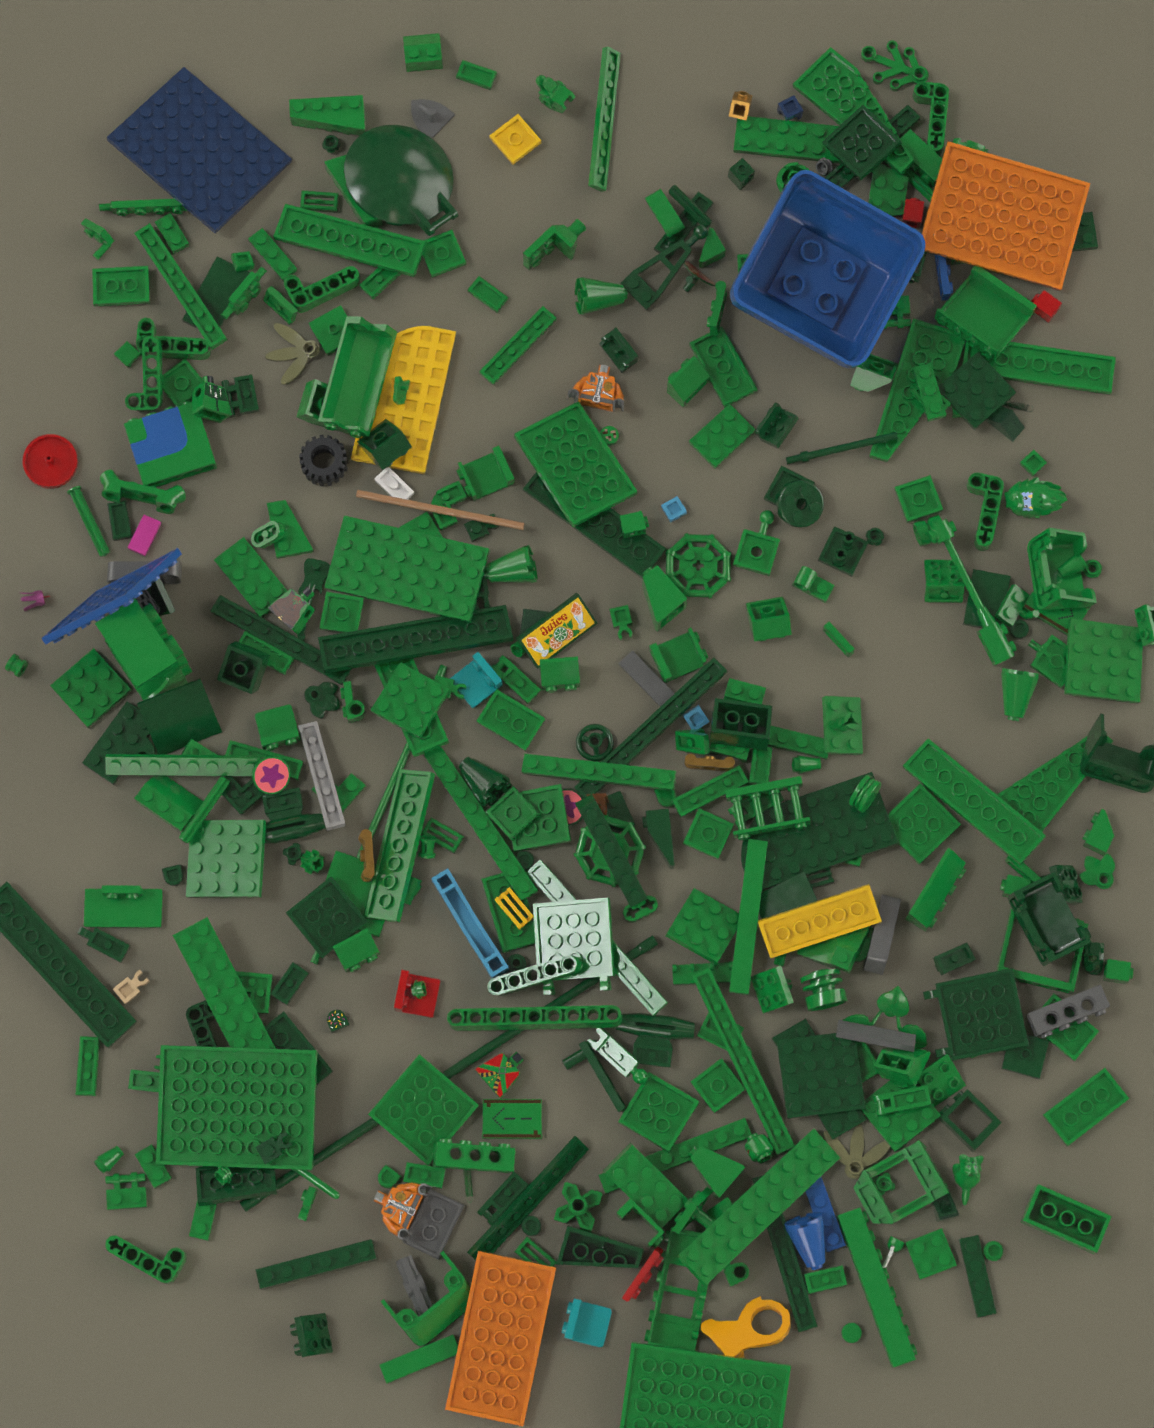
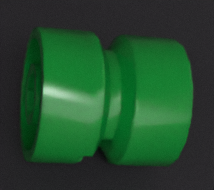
M939 515L928 518L927 523L925 521L913 523L914 534L919 546L931 543L927 530L932 525L942 521Z

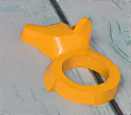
M761 1296L752 1299L746 1304L737 1321H715L708 1319L701 1324V1331L713 1341L718 1350L724 1355L744 1358V1351L746 1349L766 1347L782 1342L791 1328L788 1309H785L779 1302L762 1300ZM763 1310L777 1312L782 1318L781 1327L770 1335L757 1333L752 1327V1321L759 1312Z

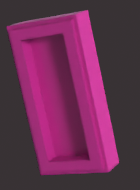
M143 515L127 547L128 550L146 557L162 523Z

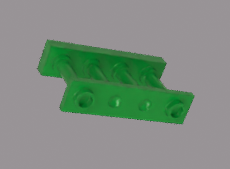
M797 776L725 790L726 801H731L734 805L738 830L733 831L734 839L747 840L752 835L794 827L796 830L807 828V825H810V817L803 818L798 794L799 788L803 787L802 777ZM788 790L791 794L795 820L784 822L779 794L780 791ZM769 794L772 797L776 823L765 825L760 802L761 795ZM750 797L753 801L757 827L746 829L741 801L744 798Z

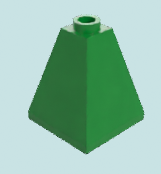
M695 1145L688 1154L691 1156L690 1161L706 1186L713 1191L712 1195L715 1199L721 1197L745 1168L742 1164L702 1146L698 1148Z

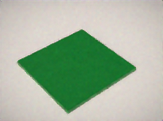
M336 850L326 880L332 876L364 916L373 878L370 882H364L361 879L364 862H361L357 857ZM365 918L368 922L358 930L363 931L368 928L371 935L379 937L385 921Z

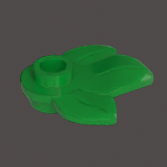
M1107 853L1101 861L1092 856H1086L1084 860L1086 871L1079 875L1080 879L1089 886L1096 885L1100 889L1110 888L1114 882L1112 873L1115 870V862L1111 855ZM1105 877L1107 879V882L1102 883L1100 881V878Z

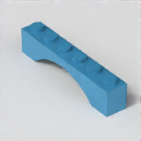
M447 868L431 878L432 883L490 978L501 976L509 971L508 965L476 917L449 869Z

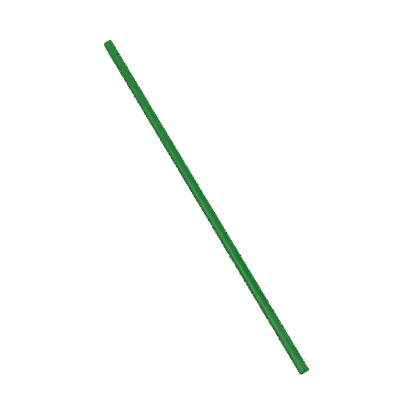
M440 665L436 676L444 677L447 667ZM407 742L368 830L372 833V839L395 789L399 769L404 768L411 752ZM361 845V847H360V849H359V852H358V854H357V856H356V857L359 858V859H360V850H363V846H362V845ZM316 951L310 962L317 965L321 957Z

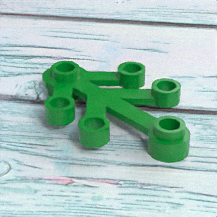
M890 40L886 46L887 51L892 54L894 61L876 54V50L872 46H865L861 51L863 61H874L891 68L883 72L874 73L872 80L877 85L881 84L884 79L900 73L907 74L908 76L899 80L892 79L889 85L892 91H898L901 86L911 82L917 84L918 82H926L928 80L929 73L926 68L919 66L914 55L915 50L912 47L905 48L903 53L904 58L909 60L911 67L904 64L897 48L898 44L894 40ZM889 45H894L895 48L891 49ZM910 51L912 52V55L909 56L906 54V52ZM865 54H870L871 57L867 58ZM921 74L922 78H918L916 75ZM880 76L881 80H876L875 77ZM897 83L899 86L894 87L892 84Z

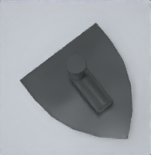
M425 99L411 100V113L415 125L419 131L431 138L455 116L451 110L441 103Z

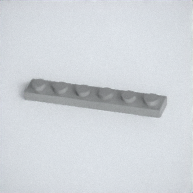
M315 721L299 725V732L326 830L346 826L318 723Z

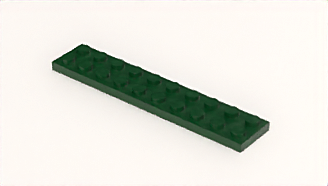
M506 605L474 610L471 623L437 616L318 637L324 674L513 641Z
M6 881L0 887V932L109 1049L137 1021Z

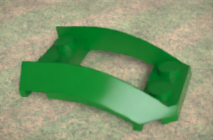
M920 1140L862 1171L853 1189L872 1223L893 1224L949 1193L947 1183H944L926 1150L927 1147ZM908 1159L927 1194L891 1213L872 1178Z

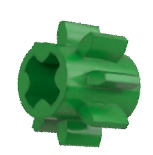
M313 849L312 852L306 850V853L301 857L300 867L304 868L305 872L312 874L313 871L319 873V870L324 867V856L320 855L317 850Z

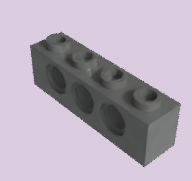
M1098 985L1030 1012L1026 1017L1035 1038L1041 1036L1043 1039L1052 1035L1053 1030L1059 1028V1031L1070 1028V1024L1077 1021L1080 1024L1088 1021V1016L1095 1014L1098 1017L1107 1013L1106 1009L1110 1007V1004L1102 986ZM1082 1002H1090L1091 1010H1085L1082 1007ZM1064 1009H1072L1073 1017H1067L1064 1014ZM1046 1016H1053L1056 1023L1054 1025L1048 1024Z

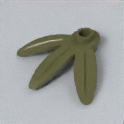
M275 323L273 327L278 334L287 342L296 346L274 350L265 356L267 360L290 361L296 359L281 379V384L286 385L301 374L309 359L315 358L319 354L320 346L314 340L305 341L292 328ZM314 347L313 351L309 353V349Z
M861 1124L856 1126L850 1141V1155L837 1138L832 1140L827 1131L824 1132L825 1141L840 1156L838 1161L845 1165V1174L851 1179H859L862 1171L865 1170L864 1168L877 1163L890 1149L887 1142L883 1141L862 1157L864 1132Z

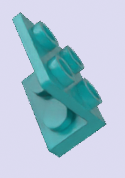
M479 652L472 656L473 661L450 678L454 679V685L465 684L467 686L466 689H459L458 692L464 695V699L471 708H475L493 694L496 689L498 690L503 686L500 677Z

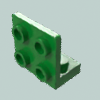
M924 560L926 582L924 601L963 603L965 585L953 560Z

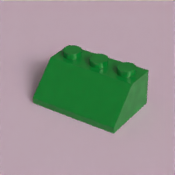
M154 775L144 784L134 798L139 805L180 833H182L203 802L166 775Z

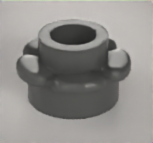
M821 158L816 163L818 174L827 176L833 171L830 159Z

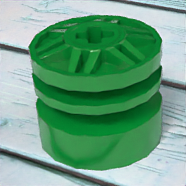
M821 969L800 978L801 984H810L802 988L803 992L813 993L805 998L809 1012L832 1008L848 1001L844 988L835 989V986L842 982V978H833L841 974L840 969Z

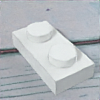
M389 467L385 468L374 478L375 482L392 497L408 500L414 495V491Z

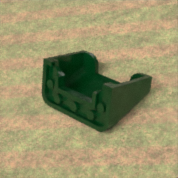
M1055 872L1008 896L1009 904L1042 966H1046L1091 943L1089 930L1077 924L1061 893L1062 886H1064L1063 880Z

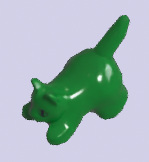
M961 1154L959 1156V1164L956 1163L952 1167L955 1182L962 1188V1204L964 1206L968 1203L971 1189L980 1181L981 1164L984 1156L968 1157L965 1154Z

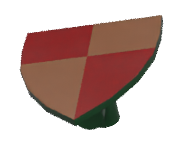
M689 261L684 262V266L692 274V276L686 277L687 283L683 287L686 292H689L698 280L715 286L714 282Z

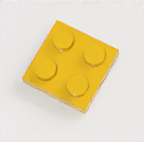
M519 114L489 135L491 141L512 165L541 144V139Z

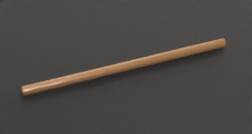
M357 490L356 493L358 498L523 530L525 524L523 522Z

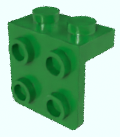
M288 704L255 714L263 750L272 751L278 749L279 746H290L296 744L297 741H301L291 705Z

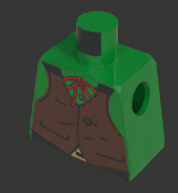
M308 587L300 595L293 589H289L272 603L268 609L299 635L315 611L308 603L315 593Z

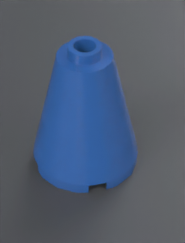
M807 1213L805 1217L800 1218L799 1215L786 1221L785 1229L806 1267L811 1268V1270L822 1268V1264L826 1262L822 1213Z

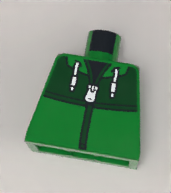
M204 376L202 378L203 383L193 389L192 415L221 423L232 416L226 389L215 385L212 376Z

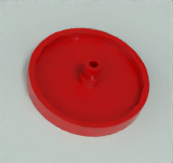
M46 434L35 438L28 444L23 454L22 463L27 477L35 485L53 489L65 485L73 478L78 467V456L75 448L66 438L55 434Z

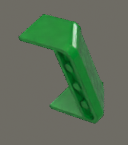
M444 1251L440 1254L452 1268L444 1277V1284L450 1292L418 1317L411 1309H403L395 1314L384 1299L380 1301L411 1341L418 1346H424L466 1311L471 1285Z

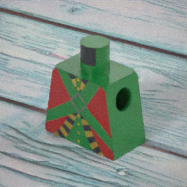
M517 1051L510 1058L500 1053L475 1070L492 1091L502 1099L521 1074L516 1067L524 1059Z

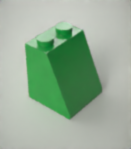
M656 565L654 568L649 567L643 573L642 588L655 630L658 632L686 609L687 598L661 568Z

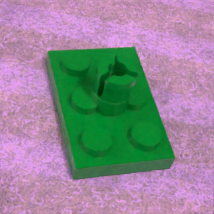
M822 697L825 754H863L861 698Z

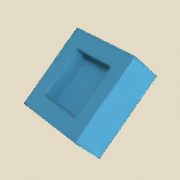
M678 496L661 505L670 523L687 514Z
M699 705L683 714L691 729H699L710 722Z

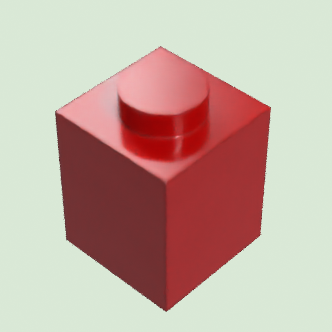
M917 198L906 199L902 222L912 228L920 229L924 201H920Z
M1045 290L1041 294L1037 293L1031 301L1037 305L1035 313L1048 323L1062 305V302Z

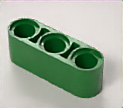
M661 188L645 197L648 206L669 238L685 229Z

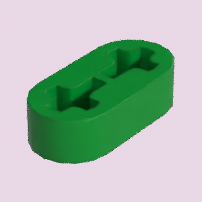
M647 896L648 899L646 900L654 902L652 909L648 907L641 908L646 905V900L633 907H630L628 904L623 910L624 919L627 922L633 923L654 913L658 905L656 898ZM628 909H631L632 911L639 909V911L635 913V918L626 915L628 914Z

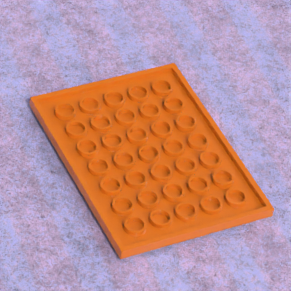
M948 141L922 230V235L925 239L924 251L1061 291L1091 183Z

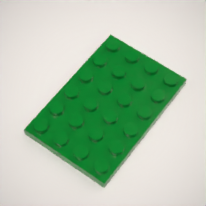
M579 401L514 434L515 440L572 528L637 495V489Z

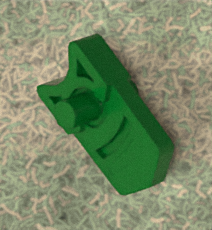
M401 376L395 377L393 401L397 405L405 404L410 380L403 381Z

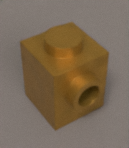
M735 91L729 117L747 120L753 95L745 91Z

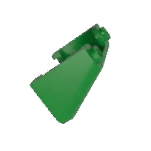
M1049 527L1029 541L1027 552L1035 602L1038 609L1085 608L1097 603L1094 590L1091 588L1084 589L1081 572L1063 579L1057 572V568L1070 557L1084 553L1087 548L1085 533Z

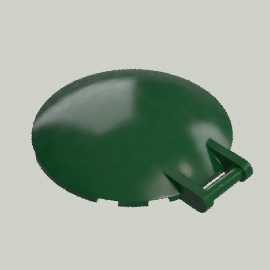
M383 125L364 132L350 146L344 162L346 187L355 203L375 219L377 217L387 221V224L402 226V224L419 225L428 236H431L435 233L436 229L459 216L456 209L448 201L453 190V170L450 161L443 149L425 133L403 125ZM443 211L446 213L444 216L430 224L429 220H431Z

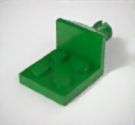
M579 219L574 220L569 227L565 225H552L523 252V266L528 270L532 267H537L545 255L553 252L554 246L572 260L577 247V238L586 231L585 225Z

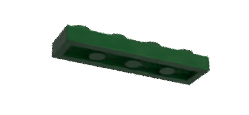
M699 191L692 199L705 214L713 205V201ZM685 209L679 215L685 229L670 238L665 233L654 247L657 253L660 254L681 239L685 241L697 226L698 222ZM673 252L666 258L670 260V258L674 255L675 252Z
M975 1235L958 1239L976 1318L997 1314L979 1236Z

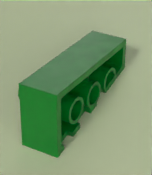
M363 95L289 99L290 120L293 126L324 129L328 132L336 131L345 135L353 134L360 136L366 132Z

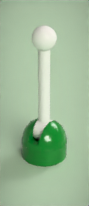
M890 1236L887 1243L890 1251L882 1268L887 1267L892 1254L899 1252L903 1248L904 1242Z

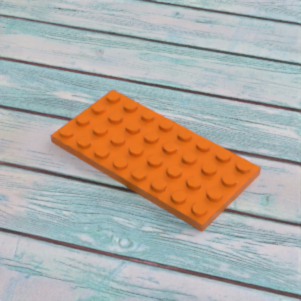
M478 1251L445 1410L524 1426L556 1267Z

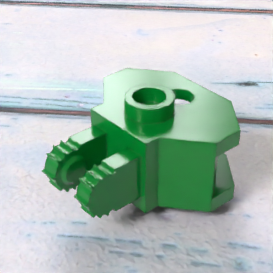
M544 75L537 76L535 80L540 88L538 99L553 111L563 113L567 108L564 105L566 100L572 102L576 97L559 80L554 81L552 78H546Z

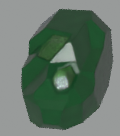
M1091 942L1083 948L1082 965L1090 975H1098L1102 971L1104 963V943Z

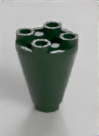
M466 757L459 765L462 775L482 806L491 807L512 787L508 776L474 758Z

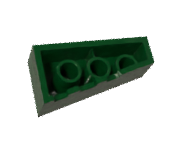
M568 1225L556 1265L639 1268L644 1247Z

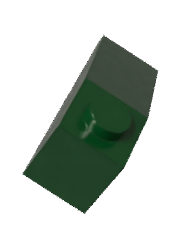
M669 808L647 810L646 816H642L643 828H647L649 837L669 868L674 869Z

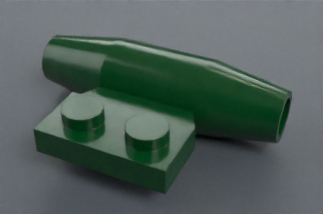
M300 787L284 790L276 794L262 795L264 811L270 819L269 822H266L265 844H275L303 838L326 829L322 813L302 814L304 805Z
M626 1013L622 1014V1023L615 1029L638 1036L633 1044L632 1055L640 1064L670 1068L673 1049L670 1040L693 1039L695 1023L673 1016Z

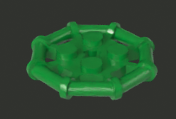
M685 533L676 544L665 552L666 575L686 597H705L711 599L718 590L732 579L730 577L732 553L728 552L713 534L697 535ZM692 542H707L705 547H693ZM688 545L689 549L682 555L676 554L683 546ZM710 545H712L721 554V556L716 557L713 554V552L709 550ZM674 559L679 561V570L673 572ZM723 561V574L717 572V562ZM700 562L704 567L697 571L693 564ZM681 576L688 583L687 586L684 587L676 577ZM715 577L719 578L711 588L708 587L710 580ZM692 585L703 586L705 590H694L690 588Z
M604 815L609 825L624 829L621 834L613 832L627 860L630 851L636 850L631 867L634 873L638 875L646 845L641 841L633 826L634 823ZM582 827L577 848L573 855L585 873L586 879L616 887L618 883L588 827ZM627 832L635 844L633 847H629L624 838ZM587 837L592 839L590 850L583 852ZM590 855L595 864L592 870L584 856ZM598 868L610 871V877L595 872Z

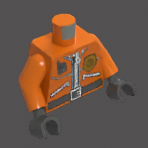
M599 365L598 373L589 372L588 376L582 377L572 389L568 390L567 400L572 397L575 403L578 400L584 406L611 412L615 411V408H621V411H624V395L620 385L615 382V377L608 376L610 367L607 365Z
M399 1184L396 1188H391L389 1195L378 1190L374 1198V1202L383 1205L381 1210L383 1215L382 1221L388 1230L405 1243L408 1242L404 1239L405 1235L410 1234L412 1236L409 1228L421 1205L423 1196H430L426 1194V1189L432 1188L428 1184Z

